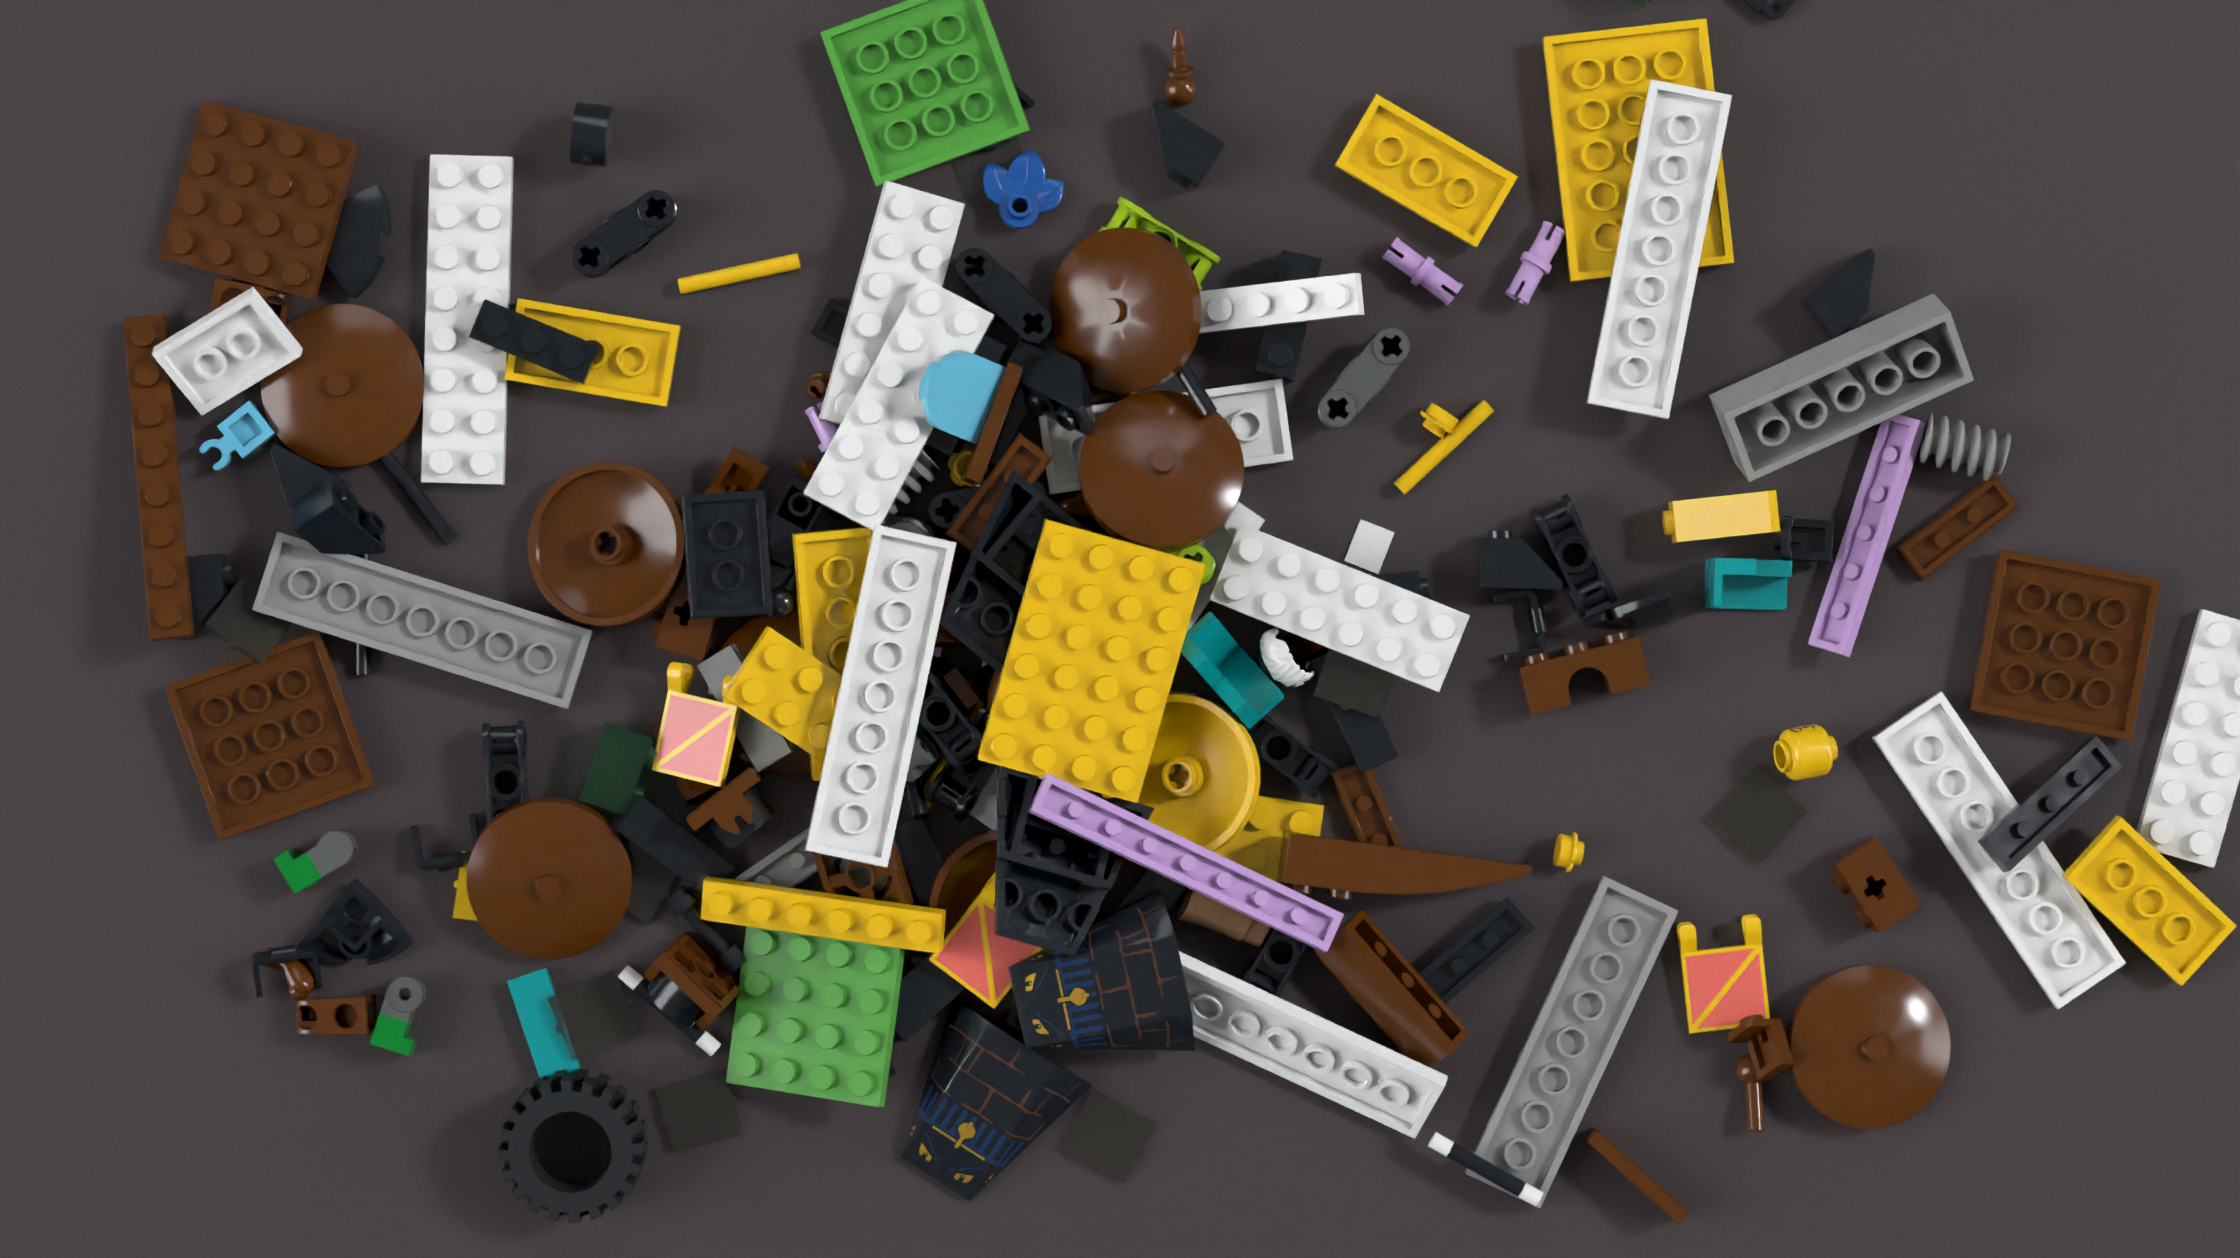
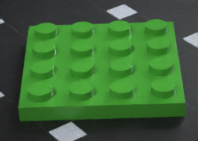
M906 0L820 32L877 188L883 186L884 181H898L1031 131L984 0Z
M747 926L743 956L747 961L741 965L740 993L737 995L726 1083L873 1107H885L905 949Z

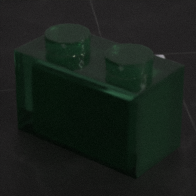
M606 722L579 800L623 815L638 794L644 797L646 787L641 786L640 783L645 770L652 772L651 769L657 756L656 747H654L656 737L613 722Z

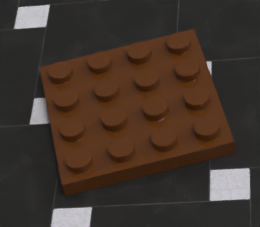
M204 100L159 258L316 301L360 143Z
M1999 549L1968 710L2132 741L2162 580Z
M321 631L313 632L164 686L219 841L376 785Z

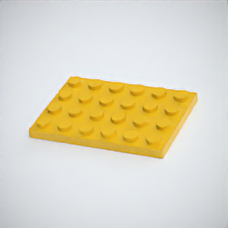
M1706 18L1546 36L1542 38L1564 231L1566 232L1565 243L1570 282L1611 278L1650 80L1715 92ZM1722 150L1698 268L1734 263Z
M1045 519L977 759L1043 778L1046 773H1049L1076 787L1138 803L1206 564Z

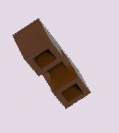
M1622 631L1604 636L1605 644L1589 648L1587 641L1563 647L1565 655L1549 659L1548 652L1524 657L1525 666L1517 667L1516 669L1528 715L1533 716L1572 705L1568 692L1569 680L1576 671L1586 667L1596 670L1602 676L1607 694L1612 695L1650 685L1651 681L1639 636L1628 638L1627 631Z

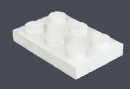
M251 287L154 346L152 356L197 411L204 415L302 355L303 348L256 289Z

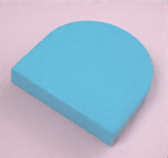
M964 350L950 351L949 354L942 357L939 361H933L926 369L919 387V399L922 400L927 422L941 431L976 444L1006 367Z

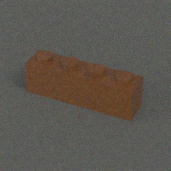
M1362 909L1338 927L1328 952L1315 949L1314 952L1321 959L1325 968L1338 978L1348 990L1352 999L1365 1009L1375 1021L1377 1027L1393 1041L1404 1056L1432 1068L1455 1051L1470 1033Z

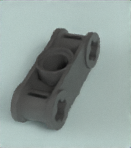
M1397 328L1383 329L1362 352H1359L1336 378L1337 382L1325 394L1318 405L1319 419L1324 425L1335 429L1345 427L1391 379V374L1409 353L1410 344L1404 332ZM1393 337L1400 342L1396 347L1400 352L1399 356L1397 357L1395 354H1390L1388 357L1383 356L1381 351L1384 346L1380 342L1381 339L1384 338L1386 341H1390ZM1341 399L1346 403L1343 411L1347 416L1345 419L1337 416L1332 420L1327 415L1330 412L1327 402L1330 400L1333 403H1337Z

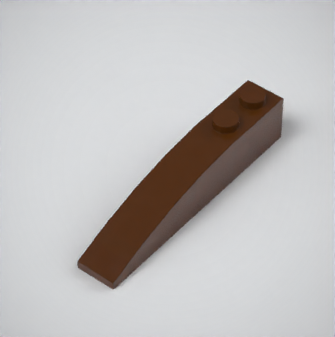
M1284 831L1277 880L1288 883V888L1299 893L1311 894L1312 886L1328 888L1327 896L1352 899V892L1406 895L1448 892L1485 886L1531 874L1532 866Z

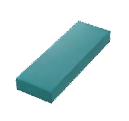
M547 967L508 980L507 984L539 1078L546 1076L547 1079H550L556 1071L567 1069V1075H575L577 1069H581Z

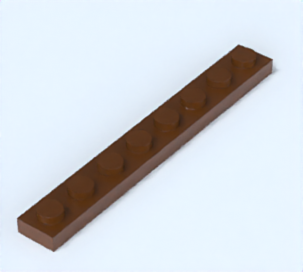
M165 314L123 318L150 640L159 642L194 638L173 381L152 356L154 346L169 338L167 317Z

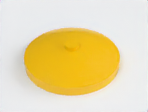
M1186 694L1168 695L1138 799L1139 804L1154 808L1148 821L1213 852L1232 841L1250 819L1260 789L1261 776L1258 754L1252 738L1244 725L1228 709L1210 699ZM1102 794L1104 798H1112V796Z

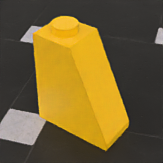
M1776 490L1668 502L1669 510L1662 512L1664 534L1671 535L1672 543L1780 531Z

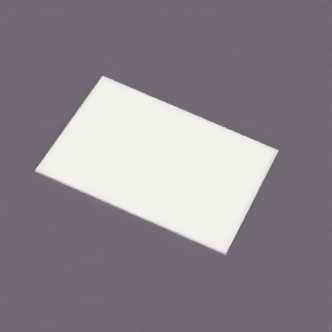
M1360 519L1344 561L1379 574L1395 532Z

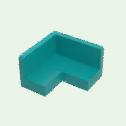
M1743 558L1705 559L1704 608L1785 610L1787 608V578L1792 577V561Z
M1212 612L1207 613L1186 632L1181 654L1248 729L1284 699V694L1239 646Z

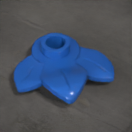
M1032 150L1017 156L1011 163L1009 170L991 163L987 164L984 170L983 186L988 199L999 206V214L1002 221L1011 228L1026 229L1032 226L1037 221L1039 214L1054 210L1062 199L1064 182L1057 179H1045L1043 162ZM1017 202H1021L1027 206V210L1023 213H1017L1013 210L1012 206Z

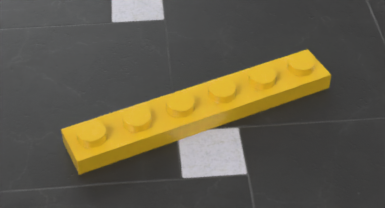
M707 876L703 880L701 920L937 954L943 950L946 910L711 876Z

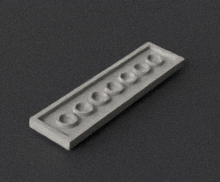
M281 532L276 534L252 610L566 709H569L593 634L592 630L354 555L322 554L306 540Z
M1602 876L1474 1151V1154L1544 1192L1536 1206L1538 1208H1541L1678 913V910L1605 876ZM1466 1168L1465 1173L1467 1175L1474 1177L1486 1184H1489L1501 1191H1504L1516 1198H1519L1516 1195L1510 1193L1509 1191L1501 1188L1500 1186L1492 1183L1491 1181Z

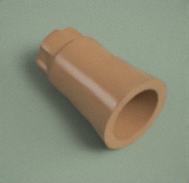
M1189 888L1177 916V920L1205 927L1238 942L1243 940L1256 947L1262 944L1270 929L1269 926Z

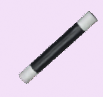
M627 965L619 974L618 978L709 1056H712L721 1046L720 1042L706 1030L702 1031L696 1023L692 1027H685L666 1016L649 995L648 985L650 983L632 967Z
M1437 1132L1434 1133L1428 1144V1147L1535 1207L1543 1196L1544 1192Z

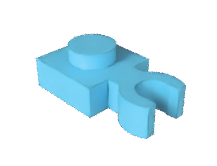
M248 401L217 426L224 436L219 440L211 439L204 442L199 451L202 454H206L212 448H218L222 453V457L212 467L214 470L220 471L230 464L232 454L235 451L243 459H246L275 436L276 433L252 401Z

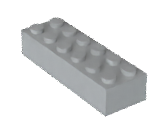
M1933 293L1710 394L1709 397L1733 461L1746 479L1751 482L1973 381L1974 378L1951 312Z

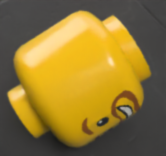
M1811 724L1788 728L1783 731L1779 740L1774 744L1773 754L1777 769L1785 773L1788 778L1799 781L1822 777L1828 774L1833 760L1837 759L1838 747L1834 737L1829 736L1823 727Z

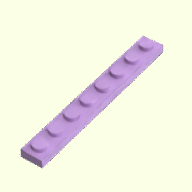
M1046 773L1028 812L1322 952H1328L1344 916L1343 913L1049 773Z

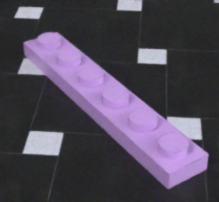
M1896 415L1881 422L1808 641L1809 645L1850 657L1921 444L1926 423L1902 415Z

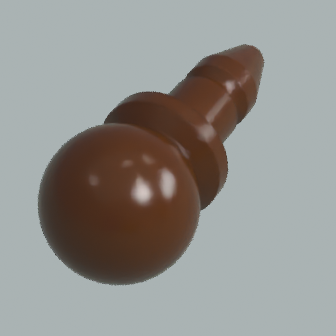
M1177 27L1174 29L1170 42L1172 49L1171 65L1173 67L1165 70L1166 76L1169 78L1165 83L1164 92L1169 102L1177 106H1184L1195 98L1197 86L1191 77L1194 74V68L1187 66V51L1185 50L1187 42L1182 29Z

